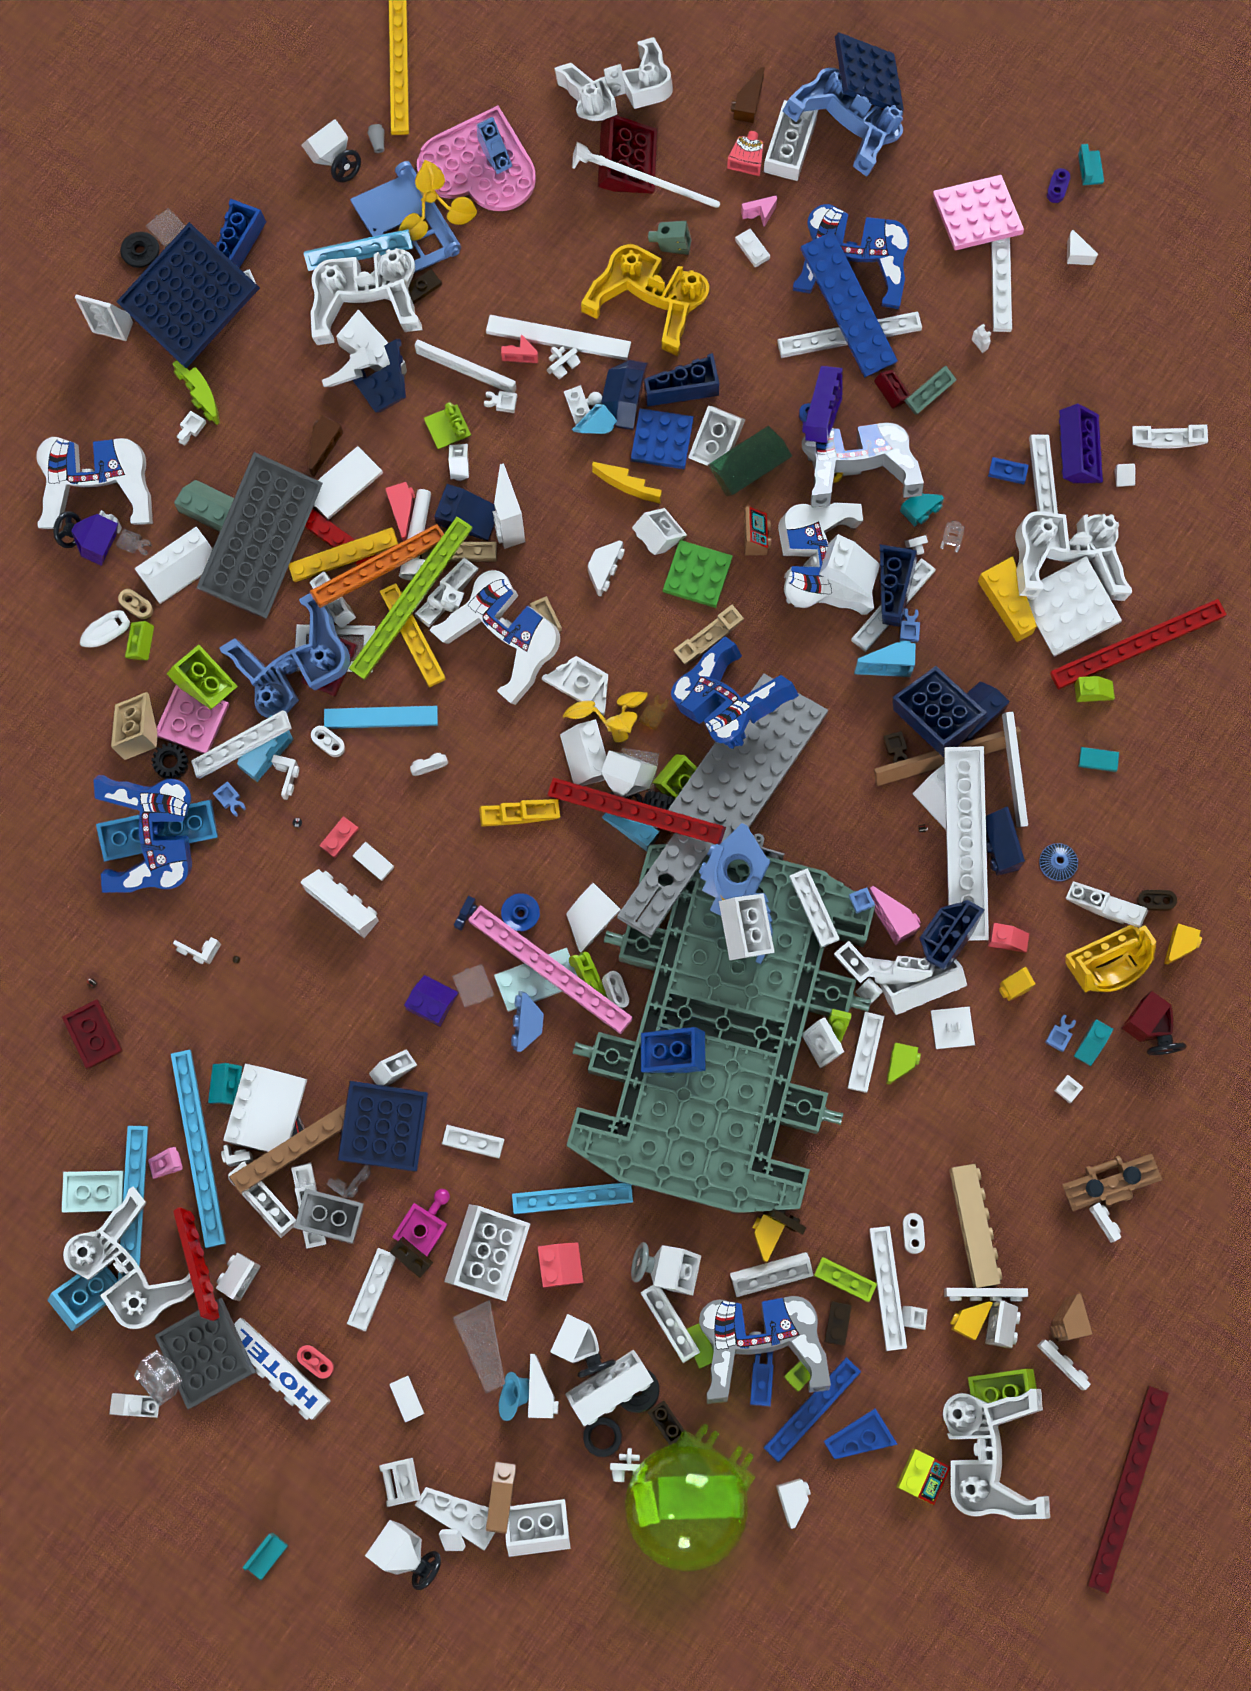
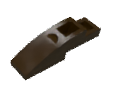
M662 1401L648 1411V1414L695 1483L712 1472L665 1401Z

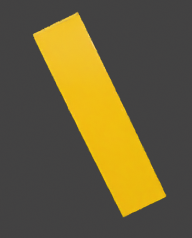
M597 462L592 463V472L608 484L640 499L660 504L662 490L645 487V479L629 476V469Z
M558 799L521 800L520 803H501L500 805L480 806L479 808L481 826L522 824L560 818Z

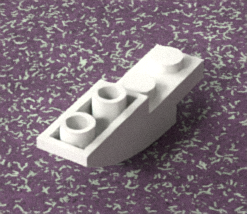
M1074 881L1066 896V900L1092 913L1120 924L1127 923L1139 928L1142 926L1148 912L1145 907L1112 897L1107 892Z
M897 956L896 961L864 957L875 969L869 977H875V983L917 982L931 977L935 969V965L921 958Z

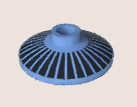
M1056 843L1047 846L1042 851L1039 865L1043 874L1049 879L1064 881L1072 877L1076 872L1078 859L1075 852L1069 846ZM1057 858H1062L1063 863H1058Z

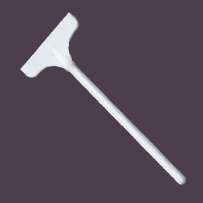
M579 142L576 143L572 168L574 169L580 160L584 163L588 161L594 162L712 207L718 208L720 206V202L608 160L602 155L592 154L588 147Z

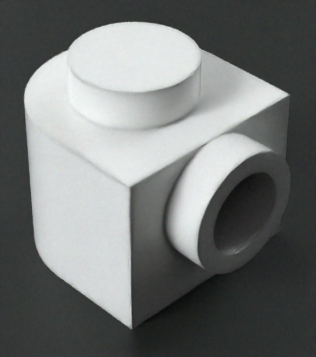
M446 586L441 599L443 609L449 612L459 609L464 593Z

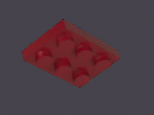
M98 999L62 1016L86 1069H90L123 1052Z

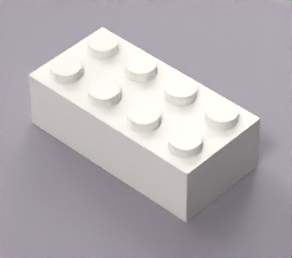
M784 100L765 158L764 172L798 181L816 125L818 110L803 112L799 120L795 122L782 112L787 103Z

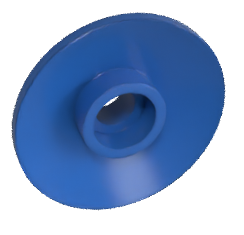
M518 893L506 899L501 909V916L503 922L515 931H527L538 922L540 908L533 897ZM523 911L525 914L523 917H519L517 913Z

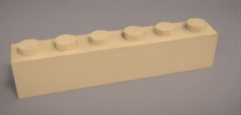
M975 1164L953 1167L949 1169L973 1288L998 1285L1000 1280H1002L1001 1269L997 1268L996 1265L998 1254L996 1248L992 1246L991 1240L994 1239L992 1228L988 1227L987 1220L990 1219L988 1208H984L985 1192L983 1188H980L979 1180H981L980 1169L976 1168Z

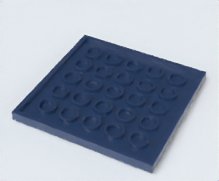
M189 222L116 302L179 363L187 368L260 287Z

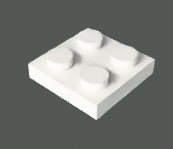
M826 1018L818 1020L802 1033V1037L820 1068L844 1053L840 1041H838Z

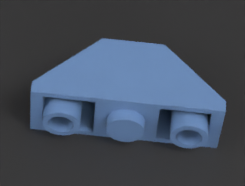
M490 117L477 124V138L483 153L494 171H496V174L512 167L494 118Z
M519 991L518 995L515 996L517 1015L513 1017L515 1035L513 1034L511 1037V1046H514L513 1049L517 1052L524 1050L540 1036L543 1028V1012L528 994L523 991Z

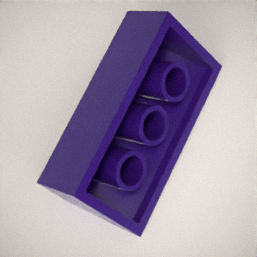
M1078 403L1059 410L1063 478L1072 483H1102L1099 414Z

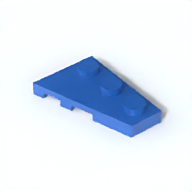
M876 1408L823 1441L834 1459L898 1445Z

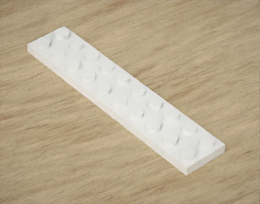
M984 746L945 747L948 906L969 900L985 909L969 940H989Z

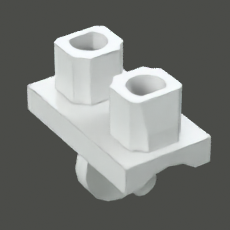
M552 347V355L548 358L551 362L555 359L557 361L547 369V372L549 374L553 373L558 379H561L568 373L562 366L563 363L567 362L571 369L576 367L580 360L576 355L578 351L575 347L564 356H562V353L566 351L564 347L560 349Z
M628 1448L627 1454H619V1460H626L627 1464L610 1463L613 1481L624 1482L625 1470H632V1482L643 1483L648 1465L631 1464V1461H639L640 1455L632 1454V1448Z

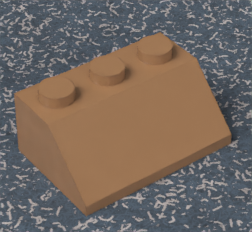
M1081 1293L1065 1297L1052 1321L1053 1326L1050 1329L1053 1338H1056L1057 1342L1092 1335Z

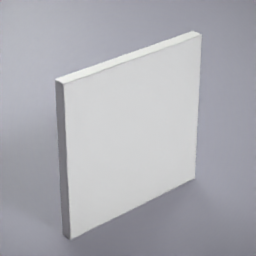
M970 1006L931 1010L936 1049L975 1045Z

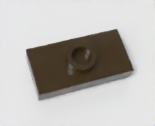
M431 269L410 283L408 290L413 304L442 285V282Z

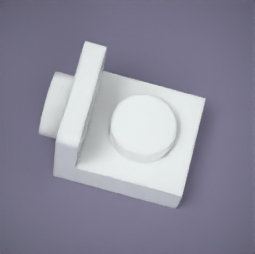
M228 1144L223 1145L224 1151H221L222 1160L229 1167L240 1165L243 1161L245 1163L253 1162L252 1153L249 1151L246 1152L245 1149L238 1150L232 1155L231 1147Z

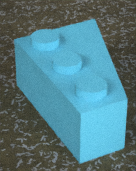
M290 731L284 732L239 757L238 767L258 782L271 767L273 755L280 756L294 740Z

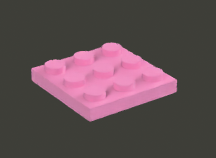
M175 685L157 726V737L204 754L211 749L229 703L222 700L213 709H209Z

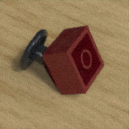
M1150 991L1142 998L1121 1027L1139 1042L1157 1040L1158 1046L1149 1048L1147 1050L1148 1055L1175 1053L1185 1050L1187 1047L1185 1043H1173L1171 1035L1173 1033L1174 1021L1172 1005L1153 991Z

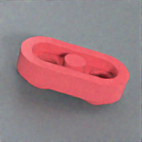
M305 1345L298 1350V1362L315 1376L325 1379L332 1375L334 1371L333 1362L316 1348ZM307 1352H310L312 1355L309 1360L305 1359ZM323 1364L327 1365L326 1372H322L320 1369Z

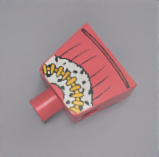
M749 131L747 137H738L728 157L727 169L760 176L763 142L758 140L759 134L757 132Z

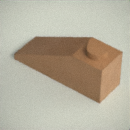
M495 1463L486 1531L507 1534L516 1476L515 1464Z

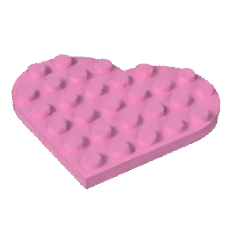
M499 106L493 107L432 137L422 146L417 159L418 172L424 160L432 162L443 172L445 183L442 188L435 190L439 197L455 199L470 195L478 205L488 210L507 211L517 208L528 200L535 187L536 175L534 165ZM490 117H493L512 163V167L499 174H496V171H494L477 138V124Z

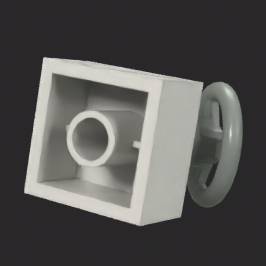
M642 1242L637 1247L633 1257L631 1278L634 1282H639L645 1272L651 1273L654 1286L672 1292L693 1295L701 1255L685 1249L662 1245L655 1257H650L648 1245Z

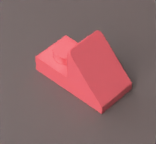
M521 335L520 347L508 345L501 348L502 361L538 363L537 350L523 335Z

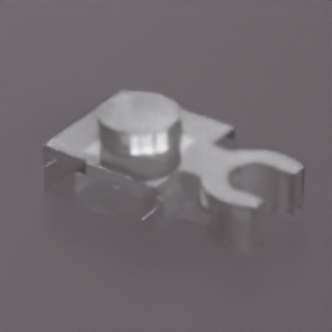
M123 528L116 546L131 553H135L136 549H138L141 554L148 555L147 550L143 549L145 545L151 547L152 544L149 540H141L140 534Z

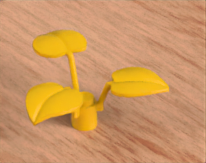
M424 160L415 178V186L423 197L421 198L422 216L420 218L417 213L409 214L402 221L398 231L409 229L412 241L423 238L428 230V224L423 221L425 219V202L433 203L436 199L449 210L447 219L455 225H462L471 221L476 216L477 210L473 202L467 197H458L452 201L451 207L448 206L435 191L442 188L445 183L443 172L432 162Z
M629 692L620 696L617 700V705L622 706V713L607 720L595 707L594 701H580L573 704L566 710L563 718L580 719L590 715L592 712H596L607 727L608 732H612L614 741L623 742L628 739V733H631L632 727L637 720V714L635 712H625L626 708H634L640 705L647 698L648 693Z

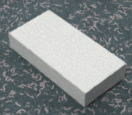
M366 842L353 855V858L381 881L394 868V865Z
M409 1376L389 1384L405 1422L425 1414Z

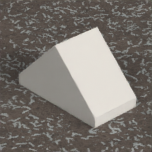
M1072 230L1067 240V264L1093 265L1098 253Z

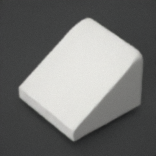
M1118 464L1114 469L1116 487L1135 486V464Z
M903 1306L904 1327L925 1330L928 1309Z

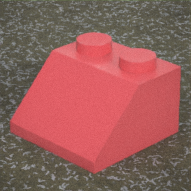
M578 1242L538 1246L543 1288L584 1283Z

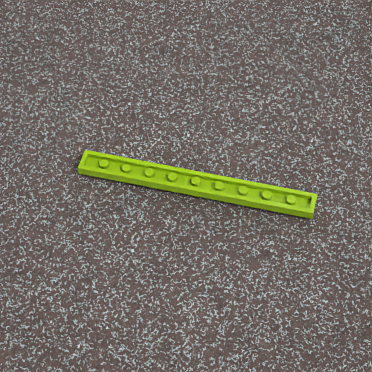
M459 517L455 518L351 664L349 670L364 680L368 677L473 529L471 525Z

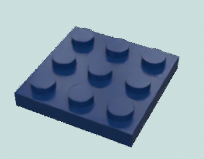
M640 408L631 461L685 469L694 416Z

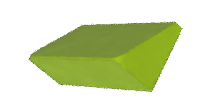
M146 621L131 622L125 658L136 660L149 659L154 625Z

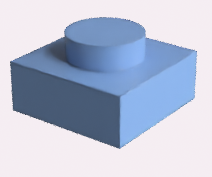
M867 887L849 894V899L856 914L875 906Z

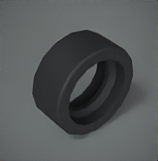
M599 1417L595 1423L587 1424L583 1434L585 1447L591 1454L597 1457L612 1455L618 1450L622 1440L620 1427L615 1421L606 1417ZM601 1424L611 1427L615 1435L613 1444L604 1450L596 1448L590 1439L592 1430Z

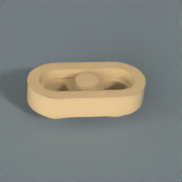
M125 589L120 592L118 600L123 608L139 619H147L152 615L153 607L148 600L131 589ZM132 598L131 602H126L127 599ZM142 609H147L146 612L141 613Z

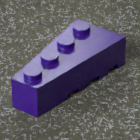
M820 367L810 409L807 412L806 422L804 421L802 432L805 433V441L828 442L843 399V368Z

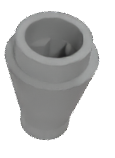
M380 124L369 126L367 132L375 153L385 151V130Z

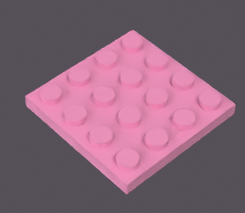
M1002 175L933 191V198L954 251L1022 235L1024 232Z

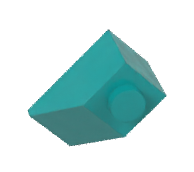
M1097 1019L1093 1021L1073 1057L1092 1066L1109 1039L1113 1028Z

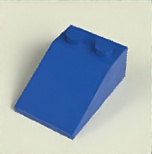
M691 1027L641 1033L642 1073L706 1071L705 1031Z

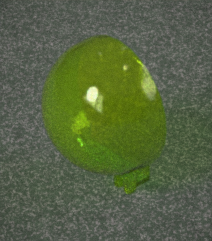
M706 1424L700 1427L695 1436L684 1430L675 1444L661 1448L647 1457L634 1472L627 1488L625 1513L632 1538L640 1550L652 1561L672 1570L683 1572L698 1571L716 1565L736 1547L747 1524L749 1512L747 1490L755 1479V1475L748 1471L747 1468L754 1455L748 1453L742 1464L739 1465L736 1461L742 1453V1447L737 1446L730 1458L712 1447L719 1435L717 1431L711 1433L706 1443L701 1440L708 1429Z

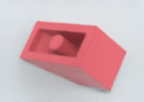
M994 923L990 928L988 946L1027 953L1029 933L1014 926Z

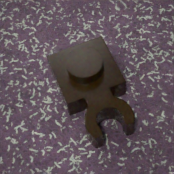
M902 731L883 736L888 755L894 754L893 763L898 762V758L908 759L907 755L903 753V751L907 750Z

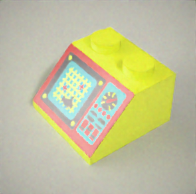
M912 1449L896 1487L931 1505H935L951 1467L925 1453Z

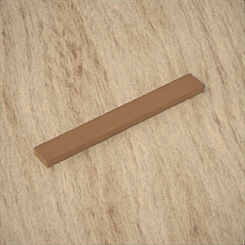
M1018 726L1016 727V735L1019 745L1021 744V730ZM1004 731L963 742L958 747L984 746V755L1005 749ZM937 751L875 768V782L877 786L937 769L944 764V757Z

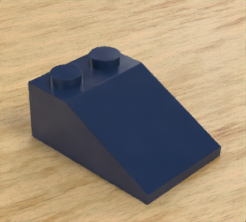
M447 484L434 518L438 526L449 528L455 518L459 517L472 526L473 529L468 534L469 536L488 541L495 525L492 511H495V506L493 503L465 489Z

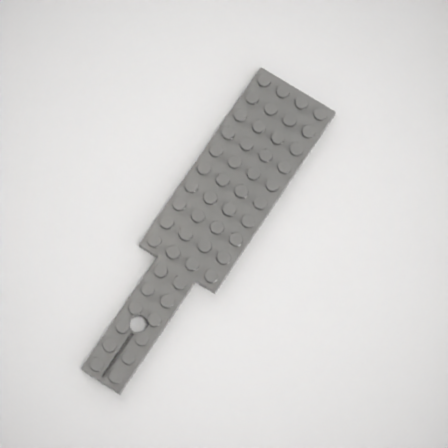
M763 674L752 691L773 680V678ZM799 694L798 697L783 703L776 710L757 720L754 724L749 720L744 731L746 734V738L743 739L744 744L731 749L724 743L715 742L668 810L726 827L722 842L741 823L750 828L828 714V709ZM674 833L619 912L617 918L651 938L708 856L707 854L712 844ZM663 874H668L673 878V884L663 887L659 884L658 878Z

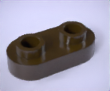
M1144 890L1138 895L1137 904L1147 908V910L1169 911L1176 906L1177 897L1169 890ZM1148 898L1149 904H1146L1143 899ZM1163 899H1167L1169 904H1164Z

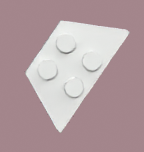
M575 656L566 664L558 666L553 672L542 676L544 682L578 702L594 701L595 707L604 716L608 686L607 673Z

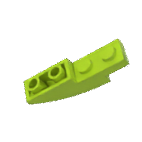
M177 360L172 364L175 368L173 372L179 380L183 379L186 382V387L191 391L190 394L193 398L191 402L197 409L201 408L204 411L203 415L208 421H213L218 425L220 422L217 405L202 374L196 367L189 371Z

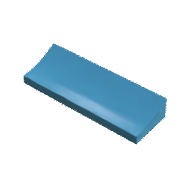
M212 800L190 804L188 815L183 822H164V829L158 835L188 836L189 843L217 838L218 833ZM139 815L96 824L104 861L143 853L139 837Z

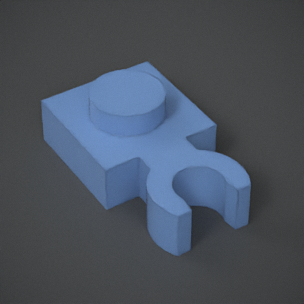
M905 609L904 619L906 621H902L899 641H919L920 622H915L919 614L918 610H915L914 616H909L908 609Z
M228 781L213 792V795L225 809L231 806L230 810L234 816H238L235 811L236 807L240 806L243 810H246L245 805L241 801H237L240 795Z
M1066 1015L1060 1018V1027L1057 1025L1053 1026L1045 1041L1046 1044L1061 1052L1065 1050L1073 1035L1068 1030L1076 1024V1020H1073L1070 1025H1067L1065 1023Z

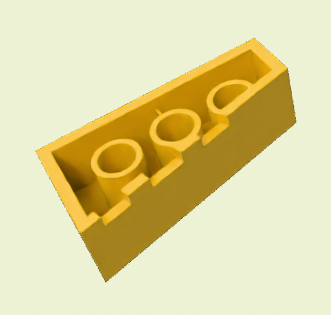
M1012 556L981 573L978 583L1016 642H1019L1032 635L1037 625L1027 596H1019L1017 567Z

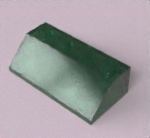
M766 426L709 463L708 466L725 495L731 496L792 457V454L783 439L770 426Z

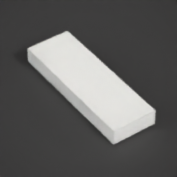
M447 1125L442 1145L500 1159L505 1139Z

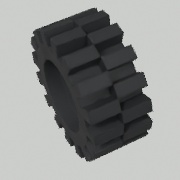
M168 743V746L163 744V748L160 749L158 747L157 753H153L152 766L162 778H180L181 773H186L185 768L188 769L187 755L176 744L174 746L172 743ZM169 755L177 758V763L172 768H166L163 765L164 759Z
M648 791L645 794L643 803L668 810L675 799L660 792Z

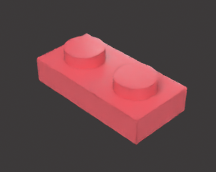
M343 816L319 846L336 858L359 828Z

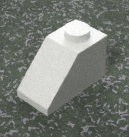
M468 444L449 445L450 479L461 481L469 478Z
M850 941L834 953L837 960L859 983L863 982L875 971Z
M406 1049L380 1061L369 1075L376 1085L388 1086L415 1068L417 1064Z

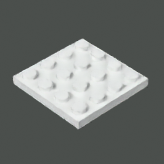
M1087 557L1042 579L1041 582L1044 589L1037 597L1027 596L1036 625L1054 657L1122 622Z

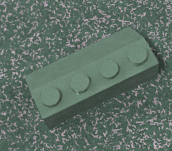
M194 480L182 488L174 504L178 512L220 532L234 498Z

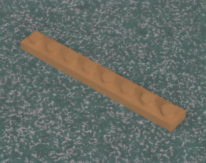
M346 1103L230 1175L229 1178L238 1192L242 1194L342 1131Z

